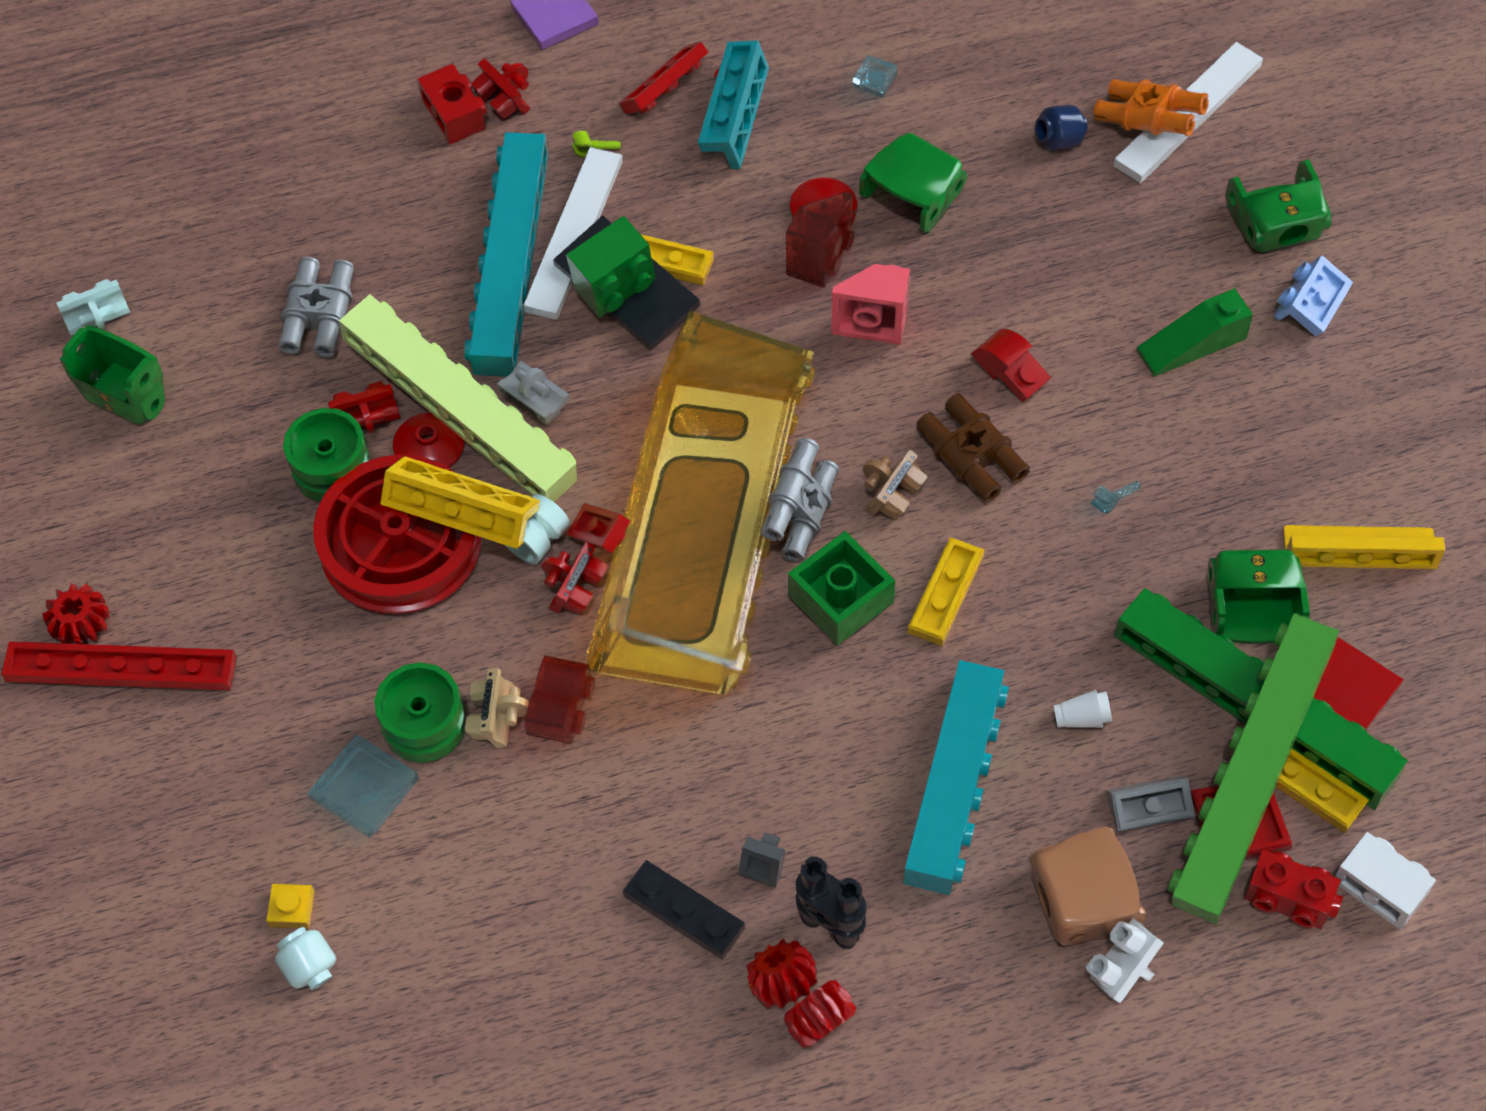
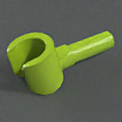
M583 130L575 132L572 136L575 141L572 143V147L581 158L587 156L590 147L596 149L621 148L620 141H591L588 133Z

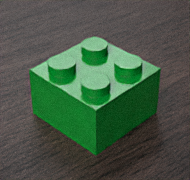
M624 215L566 254L575 290L599 318L607 312L617 310L624 300L636 292L640 293L646 290L652 281L656 279L650 246Z
M844 531L788 573V596L838 646L894 603L896 580Z

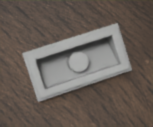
M1181 775L1106 790L1107 800L1118 832L1195 817L1189 780Z

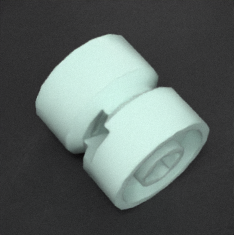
M539 494L532 495L533 498L540 500L539 510L527 520L523 544L518 549L505 545L515 556L532 565L538 564L551 548L550 542L558 539L570 525L566 513L552 500Z

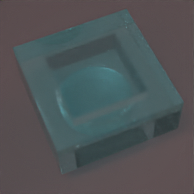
M867 55L853 78V86L884 97L897 76L898 66Z

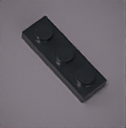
M645 860L623 890L625 898L721 960L724 959L745 930V922Z

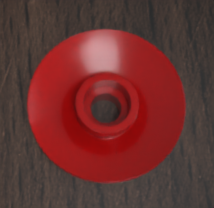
M431 412L421 413L406 420L397 429L393 438L394 455L421 456L437 461L448 468L457 463L465 447V441ZM425 436H432L429 439H423Z

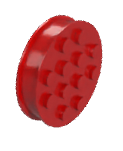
M401 454L383 456L361 463L332 484L317 508L313 524V538L325 576L338 594L360 608L383 614H405L420 611L438 604L456 592L474 570L481 551L482 537L381 505L385 471L404 456L452 471L445 465L429 458Z

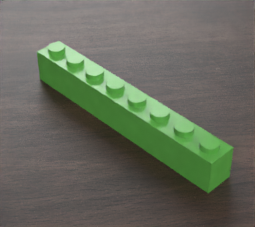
M1295 613L1289 625L1281 624L1273 644L1279 647L1274 659L1266 658L1259 675V679L1265 681L1259 694L1256 692L1251 693L1245 707L1244 714L1249 715L1245 728L1237 726L1231 739L1229 748L1235 750L1230 763L1222 761L1216 774L1214 784L1219 785V789L1214 799L1207 796L1198 819L1204 821L1198 835L1192 832L1185 846L1183 855L1189 857L1183 871L1176 868L1167 891L1173 893L1172 906L1216 925L1218 924L1334 650L1339 630Z

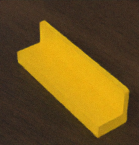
M1286 525L1283 529L1284 548L1291 550L1295 556L1299 557L1301 567L1437 569L1445 552L1444 537H1434V530L1432 528Z

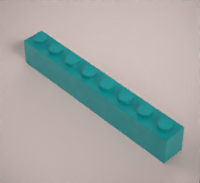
M505 132L503 146L497 147L496 162L497 166H499V172H494L492 176V191L495 193V197L488 201V219L491 221L490 227H484L483 245L486 247L485 254H480L478 264L479 275H482L481 282H476L474 286V302L477 303L476 311L470 312L469 329L472 332L471 340L466 339L464 349L465 360L470 361L473 375L507 377L517 365L525 315L523 305L528 295L548 162L545 134Z

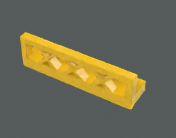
M404 456L385 471L381 505L518 549L524 541L527 520L539 510L540 500Z

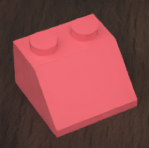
M873 264L834 286L832 290L831 334L901 345L908 312L910 269L896 265Z

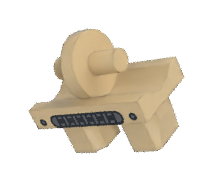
M499 668L488 669L486 679L471 682V701L477 707L483 706L482 713L466 717L465 731L474 740H489L496 748L507 747L509 727L515 726L517 724V717L527 715L530 710L529 701L520 697L521 689L515 687L513 682L504 679Z

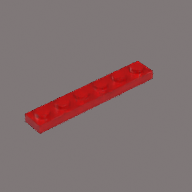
M9 641L1 676L5 682L231 691L237 656L234 650Z

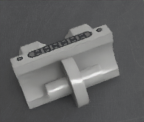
M523 361L516 365L509 376L497 383L499 391L511 398L514 403L535 415L545 425H550L561 414V409L570 401L569 394L545 378V373L541 369L531 368Z

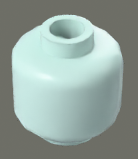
M301 927L277 944L279 951L275 956V963L293 988H303L308 985L313 991L332 978L329 970L336 962V955L319 931H306L304 927Z

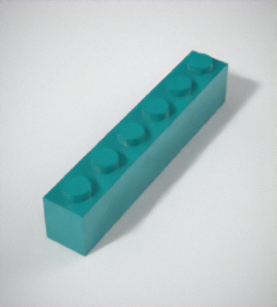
M963 660L958 662L905 865L903 882L905 885L950 895L953 882L960 884L962 882L966 860L960 859L962 846H971L975 824L969 823L971 810L979 812L984 789L977 786L980 776L988 777L993 754L986 753L989 741L995 743L997 741L1001 720L995 719L997 707L1005 708L1009 692V686L1003 685L1005 670Z

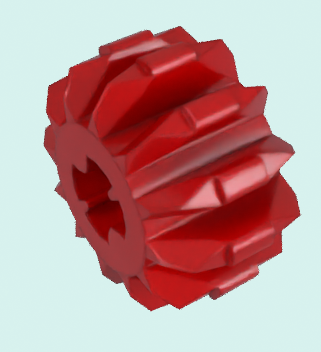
M71 583L69 590L64 593L56 589L57 599L46 600V608L48 610L42 613L43 621L51 638L59 639L60 643L68 644L73 642L75 644H84V641L87 639L97 643L96 632L107 631L105 620L110 618V611L107 605H105L106 601L103 595L98 591L94 592L92 587L87 584L78 590L77 586Z
M782 939L777 945L770 946L767 944V949L763 952L754 953L755 960L746 965L749 988L752 994L756 995L757 999L763 1002L766 1008L776 1004L782 1009L787 1003L792 1001L797 1004V999L801 996L810 995V987L818 983L816 962L812 954L808 952L806 947L801 946L798 940L787 943Z
M830 980L785 1013L783 1020L794 1040L797 1039L802 1047H811L855 1014L856 1006L852 1002V997L846 988L843 989L837 980Z

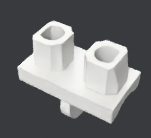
M1133 918L1129 924L1122 921L1116 924L1110 933V940L1114 943L1106 956L1102 954L1094 955L1086 966V970L1091 974L1090 979L1119 1003L1122 1002L1140 976L1151 981L1155 974L1147 966L1164 944V942Z

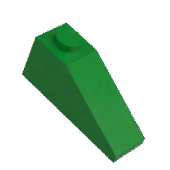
M1234 288L1204 300L1137 346L1136 351L1153 377L1247 339L1253 313Z

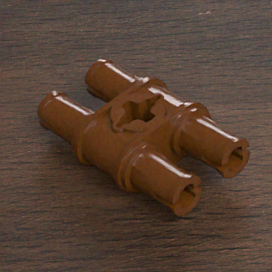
M956 393L945 403V410L961 426L956 431L950 432L932 412L924 414L917 421L916 428L934 446L933 450L936 458L942 459L955 473V478L963 483L967 482L985 503L994 500L1000 494L1002 487L984 467L990 463H996L1015 484L1022 481L1030 472V466L1011 448V439L1008 436H1004L990 422V417L987 414L978 413L961 393Z

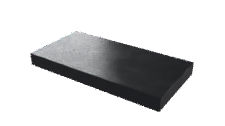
M602 215L553 259L554 266L573 282L566 254L609 226L611 222ZM653 258L652 262L656 279L652 281L651 285L646 290L640 293L636 292L624 300L623 304L614 312H607L650 351L701 306L700 299Z

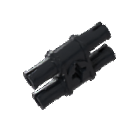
M817 856L807 858L805 865L802 864L800 874L795 881V890L797 892L796 906L801 912V920L810 928L822 926L835 935L834 940L840 948L851 949L856 945V941H859L860 934L866 926L867 903L862 896V886L855 879L846 878L840 881L827 873V865L822 858Z

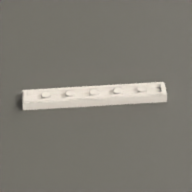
M1234 43L1187 89L1191 92L1208 94L1209 106L1207 112L1204 115L1177 111V113L1193 114L1195 117V131L1261 67L1263 58L1241 44ZM1143 131L1115 158L1114 167L1141 184L1189 136L1167 132L1153 135L1151 132Z
M590 147L524 302L525 313L558 320L573 282L554 266L553 259L600 218L623 163L622 154Z

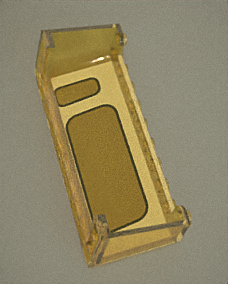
M689 311L661 371L623 515L631 522L626 529L624 540L614 550L584 669L604 675L725 695L729 689L735 690L740 674H746L752 657V653L746 651L749 635L744 633L746 623L751 622L754 615L756 602L752 601L751 597L753 590H758L763 576V569L758 568L760 558H765L770 545V540L761 535L760 529L765 522L770 508L768 497L774 492L780 478L779 471L781 465H785L790 456L792 446L786 443L788 435L792 436L798 421V415L793 414L795 405L799 406L805 387L810 388L816 368L811 366L813 351Z

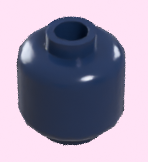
M1074 105L1050 106L1045 108L1036 119L1035 135L1038 141L1049 150L1071 149L1079 146L1087 132L1088 124L1085 116Z

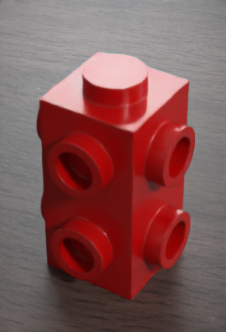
M1263 849L1244 900L1252 902L1253 906L1261 911L1277 912L1288 916L1299 926L1322 929L1327 917L1335 919L1341 906L1343 896L1336 894L1341 879L1332 876L1324 868L1317 866L1308 867L1293 861L1285 853L1278 851L1269 852Z

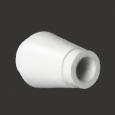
M1093 690L1064 701L1061 704L1054 705L1058 728H1104L1103 724L1113 722L1107 691L1097 693V690Z

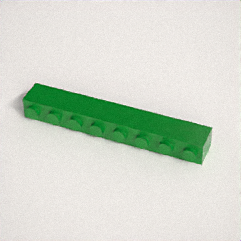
M1144 587L1119 617L1114 637L1246 724L1249 715L1244 714V710L1252 692L1259 694L1265 682L1259 679L1264 662L1257 657H1250L1236 648L1234 643L1227 637L1217 635L1207 629L1195 616L1178 610L1163 595L1154 594ZM1314 698L1292 746V749L1368 798L1367 806L1373 810L1377 809L1398 781L1408 762L1394 746L1383 744L1369 735L1363 726L1353 721L1349 722L1334 712L1328 703Z

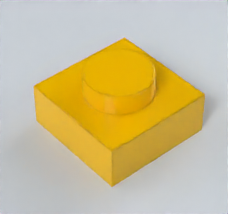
M272 884L266 920L268 926L276 928L304 927L309 929L314 898L312 885Z

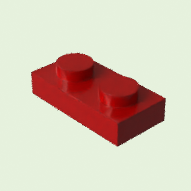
M584 503L566 535L577 542L585 544L587 541L597 549L613 554L615 548L624 540L626 529L631 521L619 513Z

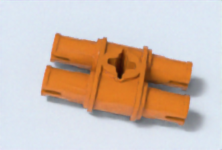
M1112 79L1108 87L1109 100L1123 101L1125 103H1115L1099 99L1094 106L1093 114L1095 115V121L1119 124L1127 131L1136 129L1151 132L1153 135L1167 132L1191 136L1195 128L1194 115L1177 113V111L1204 115L1208 110L1209 99L1207 98L1209 96L1207 93L1182 90L1177 84H1171L1170 86L1151 83L1147 79L1139 83Z

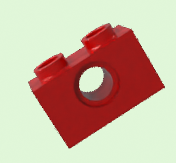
M453 63L417 78L421 100L449 145L486 130L483 115L487 114L485 104L479 95L476 97L473 95L472 86L465 73L460 75Z

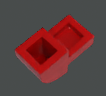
M1003 328L997 330L971 353L973 358L993 380L1000 377L1022 403L1051 378L1029 353L1028 350L1032 345L1020 334L1010 329Z

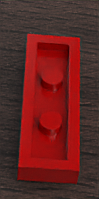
M702 41L685 45L618 104L625 114L638 111L640 114L646 113L657 104L655 99L661 93L663 95L667 94L679 85L677 80L683 74L688 75L701 66L699 60L709 53Z

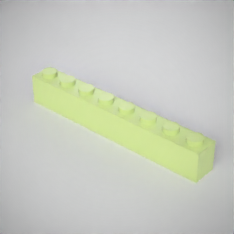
M369 294L339 320L342 338L347 344L529 495L539 494L555 502L577 482L576 460L569 451L564 448L558 449L553 445L542 429L531 427L524 421L523 416L515 407L511 405L507 407L498 400L496 393L488 385L483 384L481 386L476 382L465 366L460 363L454 364L447 358L446 353L438 344L434 342L430 344L421 336L419 330L412 323H404L398 318L388 303L384 301L380 303Z

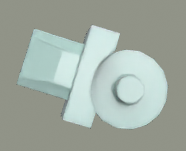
M103 280L96 283L93 289L80 294L75 292L62 296V301L57 302L70 335H74L79 328H85L87 325L105 329V322L130 313L117 280Z

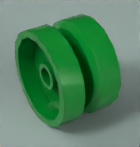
M320 408L306 412L293 421L285 433L283 449L295 485L306 497L321 502L327 490L337 479L345 476L356 468L357 465L370 460L360 424L351 414L339 409Z
M422 662L407 664L389 673L379 685L374 699L375 713L381 726L384 740L393 753L404 760L424 763L439 760L451 753L461 742L465 732V710L458 685L450 673L433 664Z

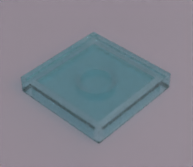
M356 734L307 794L311 800L371 839L419 780V777L415 771Z

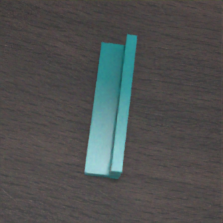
M758 40L727 42L698 139L701 152L724 151L731 169H741L769 71L768 63Z

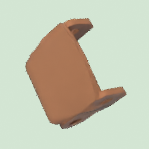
M1106 826L1080 833L1061 843L1041 848L1030 855L1032 880L1053 937L1056 941L1060 942V945L1069 946L1085 941L1109 939L1111 931L1120 921L1129 924L1133 918L1142 925L1144 924L1147 914L1144 907L1140 905L1136 878L1129 859L1116 838L1113 828Z

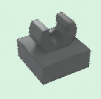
M766 832L761 841L748 837L742 847L738 874L776 887L781 878L786 851L777 847L780 837Z

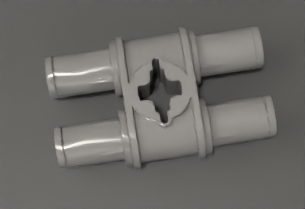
M309 256L300 258L295 281H292L287 287L288 298L285 309L281 311L280 316L284 325L278 346L283 353L290 355L298 354L304 329L318 330L313 346L314 353L323 358L334 356L338 335L341 332L339 320L346 315L348 305L352 302L353 298L349 289L354 272V266L351 262L336 260L333 264L329 284L316 283L320 269L319 261Z
M800 438L796 441V446L789 462L780 468V478L774 492L768 497L770 508L765 522L760 529L761 535L771 541L778 539L780 541L783 539L784 532L789 524L791 529L784 548L781 550V555L790 562L804 561L805 553L812 537H815L821 531L820 523L826 508L832 503L830 492L836 475L839 473V467L834 462L829 460L822 462L820 460L816 464L813 476H811L810 470L816 453L819 451V445L809 438H803V440Z

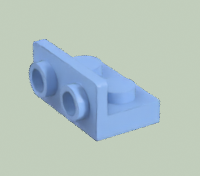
M1320 256L1311 263L1305 261L1295 270L1292 275L1295 281L1279 296L1277 303L1280 305L1273 315L1277 320H1281L1290 314L1314 336H1318L1325 331L1353 284L1347 276L1323 256Z

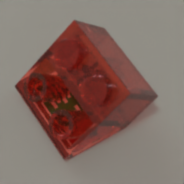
M844 192L799 207L786 231V275L825 288L831 276L836 277L842 262L841 256L844 250L849 251L855 238V231H852L851 227L855 219L856 210L852 209L851 193Z

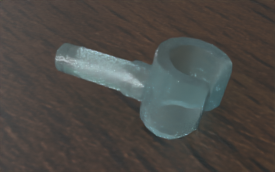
M1135 481L1114 492L1101 485L1094 492L1096 498L1091 501V504L1101 512L1108 514L1115 508L1119 500L1141 489V485L1138 481Z

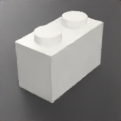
M1366 832L1335 875L1336 878L1341 879L1339 887L1400 930H1402L1436 882V879L1430 876L1424 866L1407 860L1397 853L1387 840L1374 837L1369 832Z

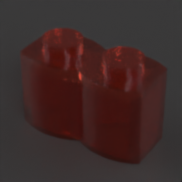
M544 655L524 723L526 735L572 744L575 733H582L586 712L581 711L585 699L591 700L596 681L595 677H591L589 664Z

